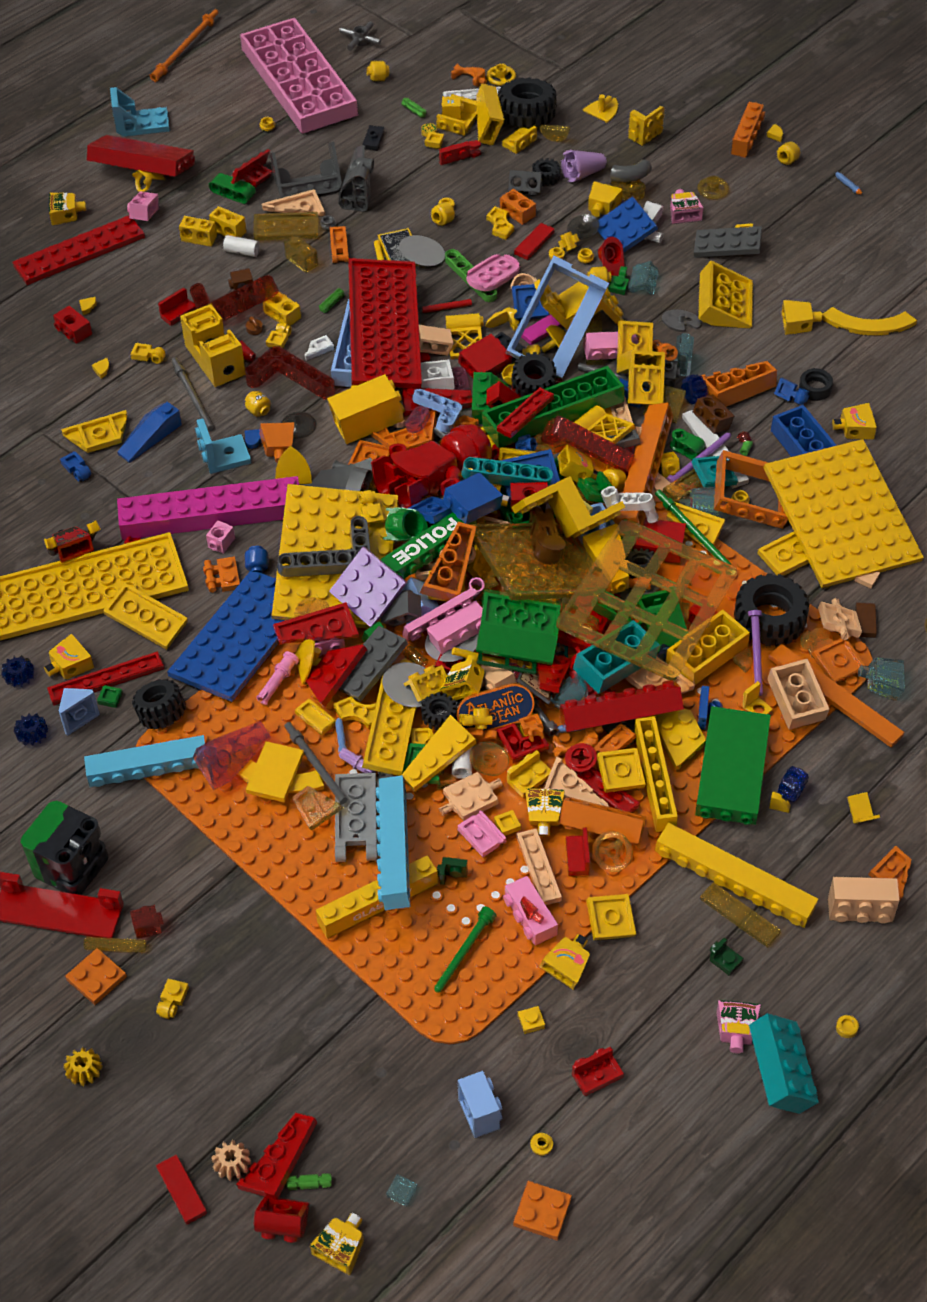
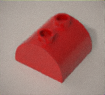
M264 1196L255 1210V1232H261V1237L264 1239H274L275 1235H282L286 1242H297L298 1238L303 1237L306 1229L310 1202L281 1198L276 1200Z

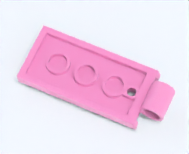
M478 577L471 579L467 591L405 625L402 634L403 638L407 641L417 640L422 636L421 633L427 630L426 628L474 602L483 592V580ZM474 584L478 585L480 590H475L471 586Z

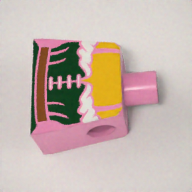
M679 189L675 194L671 195L672 224L702 220L703 206L694 192H684L683 189Z
M718 1000L717 1019L720 1040L730 1043V1051L732 1053H742L743 1044H752L749 1024L758 1019L760 1004Z

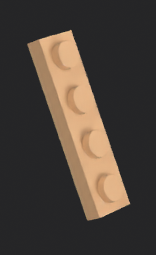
M537 829L517 833V840L536 891L545 905L560 902L562 896Z

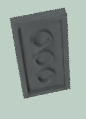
M762 226L697 230L694 257L760 254Z
M378 626L363 644L367 648L366 653L341 685L339 691L361 702L409 644L407 640Z

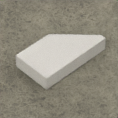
M327 335L310 342L309 349L305 353L306 361L334 350V345Z

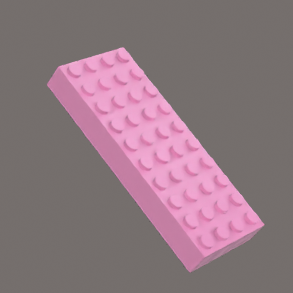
M295 18L240 34L243 52L302 134L358 116L357 100Z

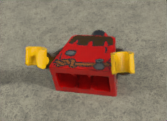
M97 520L87 524L88 531L76 526L66 530H59L51 538L44 539L48 554L51 556L58 554L62 563L94 551L92 541L97 531L101 530Z

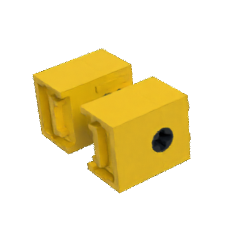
M212 304L180 316L185 346L214 387L246 375L242 345L230 329L227 330L226 335L224 334L223 320Z

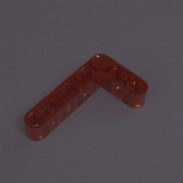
M270 275L263 276L214 301H211L210 296L201 283H196L190 288V294L196 308L199 309L212 304L223 321L276 296L279 292L273 277Z
M279 346L271 347L245 369L246 384L250 388H258L275 373L279 372L324 400L336 395L333 378Z
M556 416L547 423L540 438L542 442L551 446H555L562 441L615 469L622 470L624 473L628 472L635 457L630 451L561 416Z

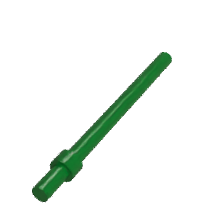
M660 489L655 492L663 506L668 511H671L682 523H685L686 528L728 569L732 564L675 506L676 503L671 498H668Z

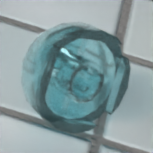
M578 673L574 674L575 678L573 679L568 677L563 682L559 693H555L554 699L551 698L550 702L559 710L560 704H565L567 700L576 699L580 701L585 700L584 698L588 696V686Z

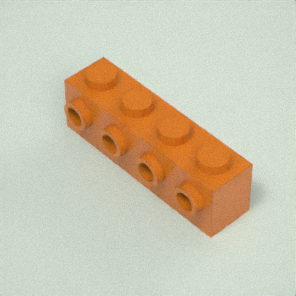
M748 102L733 137L732 155L747 157L749 150L752 149L753 141L757 137V130H760L761 121L765 117L763 104Z
M567 796L563 800L558 824H562L564 828L575 830V828L583 830V827H587V834L589 835L597 833L603 835V838L608 840H615L617 838L623 840L625 844L635 845V843L639 844L641 841L646 816Z

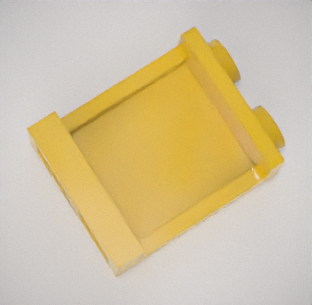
M452 94L450 97H461V96H457V95ZM461 97V103H464V113H461V119L438 114L436 116L437 128L465 136L477 119L476 101Z

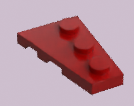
M554 655L552 665L536 662L539 689L559 693L568 674L569 666L572 662L571 659L563 655Z

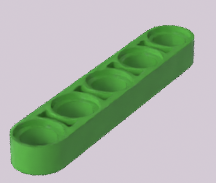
M447 250L445 252L446 264L467 283L468 271L474 266L457 250ZM471 287L486 302H493L497 299V289L480 291Z

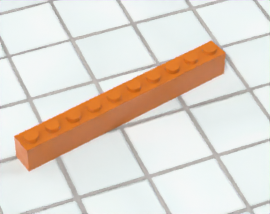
M669 402L648 405L647 412L644 415V423L641 425V433L638 435L640 437V444L635 446L634 457L631 459L632 464L628 469V477L625 480V487L622 493L652 494L673 420V413ZM643 510L620 511L621 514L614 518V523H617L621 534L642 531L646 515Z

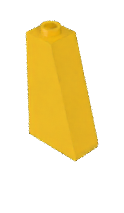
M481 84L476 95L478 141L493 145L504 122L496 87Z
M617 523L584 535L583 548L611 594L628 589L629 575Z

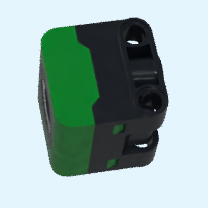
M60 801L50 802L21 837V845L33 876L66 893L81 895L109 858L104 842L99 840L101 830L97 819Z

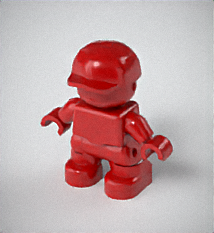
M462 424L451 429L450 433L442 438L440 445L435 441H429L407 450L404 444H393L389 447L390 457L383 455L371 461L374 484L377 491L381 494L398 495L397 503L400 508H409L421 502L426 496L434 495L438 491H441V494L444 495L445 488L462 480L461 472L466 458H492L490 440L478 425Z

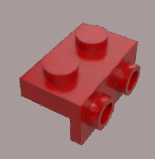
M611 1047L601 1048L586 1059L580 1058L572 1066V1076L584 1096L624 1077L623 1071L613 1057V1049Z

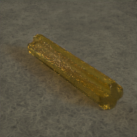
M86 937L84 939V949L95 950L98 948L103 951L146 952L147 943L146 940Z

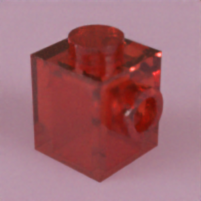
M155 905L143 906L140 909L130 911L137 939L162 933L160 925L164 924L161 912H156Z

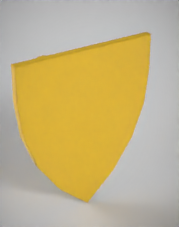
M599 95V100L586 106L583 111L608 123L616 115L618 102L616 98L611 96L605 98V95Z
M550 325L546 328L552 340L541 347L544 353L556 345L560 347L566 335L563 329L556 325Z
M290 446L278 460L275 479L298 476L299 484H311V471L306 459L298 450Z
M311 639L303 641L295 653L299 658L297 666L302 685L305 684L312 665L317 666L322 659L318 658L321 649L315 648V641Z

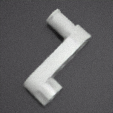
M647 201L643 210L656 224L662 215L663 206ZM655 231L644 240L649 239L661 243L663 233Z
M608 486L601 491L606 508L623 501L625 508L620 511L643 510L649 523L658 521L659 517L655 510L656 504L652 494L618 493L614 486Z

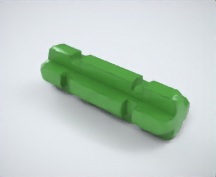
M403 98L402 106L407 107L408 110L415 114L417 113L419 117L424 118L427 111L424 108H421V106L408 98Z
M337 288L334 293L324 300L325 302L319 305V310L326 313L329 308H332L345 295L344 290Z
M329 1173L321 1174V1176H318V1174L300 1175V1178L289 1176L287 1180L288 1190H297V1187H300V1189L319 1188V1186L326 1188L332 1185V1177Z

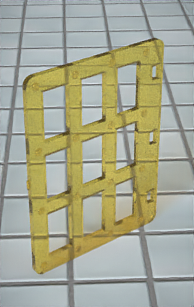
M623 519L561 612L556 626L572 636L667 680L674 681L679 677L706 628H709L712 617L737 575V569L730 564L632 520ZM618 534L623 537L622 541L616 539ZM639 538L658 546L646 568L625 560ZM669 552L689 560L677 582L656 574ZM700 566L720 574L708 597L687 588ZM595 570L600 572V575L598 577L592 575ZM618 570L639 578L625 601L605 592ZM649 584L670 592L657 615L637 607ZM681 598L701 607L689 630L668 621ZM598 602L618 611L604 635L584 626ZM571 607L577 609L575 614L569 612ZM629 617L650 625L637 649L616 641ZM661 631L682 640L669 664L648 655Z

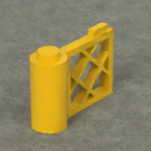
M479 313L445 316L446 329L451 330V335L458 334L461 336L458 341L453 339L454 345L450 350V359H458L459 353H453L457 346L464 350L482 339L481 326H484L483 316H480ZM470 333H478V336L475 339H472L468 335ZM464 339L471 342L467 347L461 344Z
M597 405L571 425V431L575 437L583 438L588 436L599 440V443L607 446H614L635 429L634 423L606 414L605 410ZM615 428V430L605 431V429Z

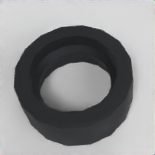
M818 368L808 369L803 372L800 377L799 388L809 391L808 399L820 401L826 399L831 394L833 386L831 374ZM819 381L822 382L825 385V387L813 388L809 386L807 382Z

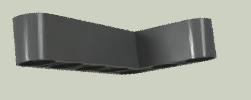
M362 516L352 518L350 524L351 549L283 553L278 557V573L283 577L342 574L362 547L370 550L367 520Z

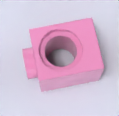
M217 521L206 535L208 547L214 551L224 553L235 539L233 526Z

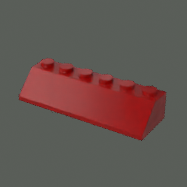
M670 680L664 681L662 685L658 686L648 684L644 685L642 689H624L622 693L617 694L616 692H607L601 697L587 696L584 698L585 700H567L565 704H560V721L565 730L570 732L683 710L681 687L677 682Z

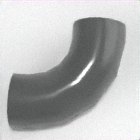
M640 160L637 164L629 166L613 165L610 174L611 181L634 182L643 179L651 172L652 165L647 160Z

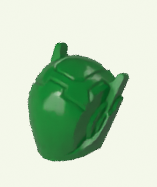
M399 507L386 508L389 513L385 522L387 534L386 537H383L385 541H409L428 529L425 518L417 510Z

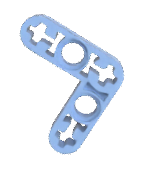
M414 390L413 402L441 412L436 428L444 433L450 432L460 416L462 405L426 390Z

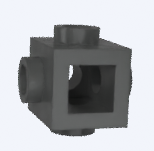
M665 359L664 384L667 387L674 388L675 379L679 378L680 368H677L678 361H667Z

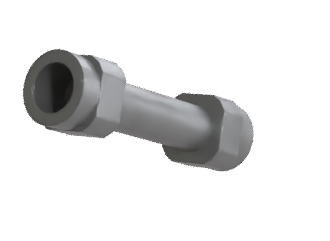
M534 697L533 712L535 714L538 713L544 732L549 737L556 735L559 731L554 721H550L539 707V701Z

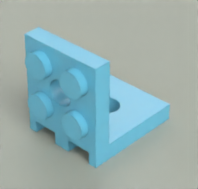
M204 419L196 420L198 427L195 428L197 438H200V440H197L198 448L202 450V459L208 465L210 474L251 464V458L242 434L211 441Z

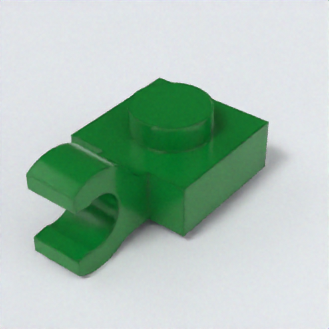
M621 266L618 277L613 276L609 285L611 293L625 295L629 285V279H626L628 267Z

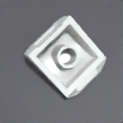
M449 360L421 363V388L454 390V377Z

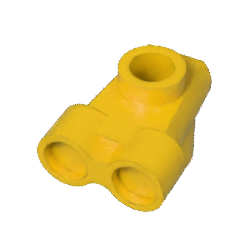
M473 708V715H459V723L461 725H475L476 729H487V725H492L493 721L492 716L489 715V708Z

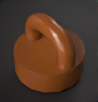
M249 317V321L246 323L247 333L251 335L260 334L263 331L262 322L254 317Z

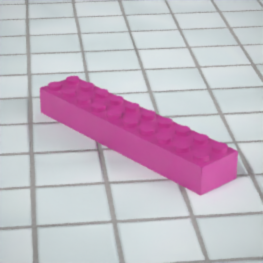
M298 476L118 498V519L122 540H126L128 536H131V538H143L169 532L175 534L211 529L217 521L230 526L283 520L287 485H299Z

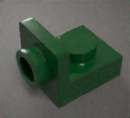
M443 857L442 864L437 866L440 885L445 884L446 875L454 878H467L468 860Z
M724 937L720 942L716 941L711 946L709 961L730 976L743 963L744 958L727 946L728 940Z

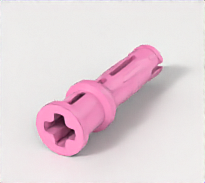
M286 651L281 662L276 664L275 672L256 697L258 701L262 699L260 703L265 705L268 703L283 679L289 677L291 669L299 663V658L292 652Z

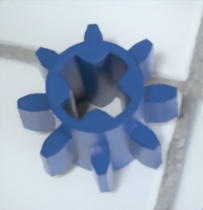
M530 434L518 437L519 441L515 444L516 449L537 450V441L535 438H530Z

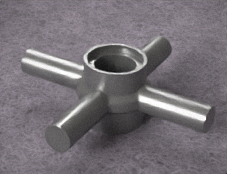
M369 21L365 27L356 26L353 30L344 27L340 28V33L353 37V40L347 46L349 51H352L356 45H366L367 41L378 45L381 44V39L368 35V31L374 26L372 21Z

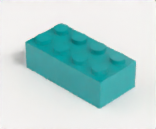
M633 620L578 653L573 669L598 694H601L654 661L660 644Z
M767 1013L749 1024L769 1106L800 1114L818 1104L817 1090L812 1079L811 1068L808 1064L805 1053L806 1049L802 1042L798 1023Z

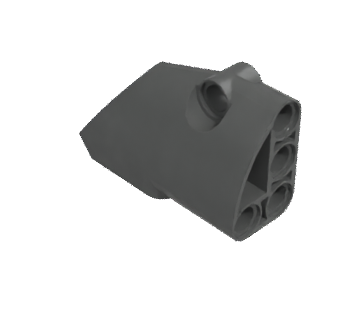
M360 145L354 149L338 197V204L343 209L366 211L371 199L370 173H373L374 159L364 158L365 145Z
M370 457L352 465L321 470L311 484L304 486L362 492L369 490L373 479L371 461L373 460Z

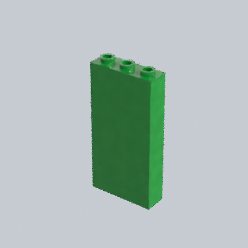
M711 706L695 816L720 819L725 822H740L745 825H756L771 715Z

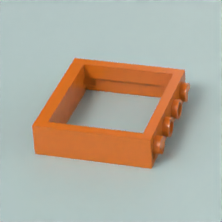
M723 450L716 465L714 510L783 529L788 521L779 499L777 512L724 497L726 469L769 481V478L764 470V465L768 462Z

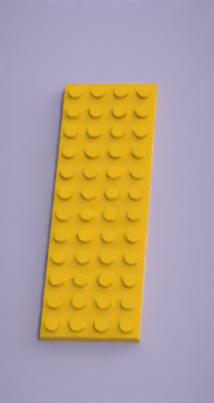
M171 533L84 554L62 563L57 561L0 576V641L102 614L105 607L124 583L129 584L153 599L189 591Z

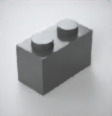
M411 590L402 591L382 615L381 623L396 627L421 617V595L415 594Z

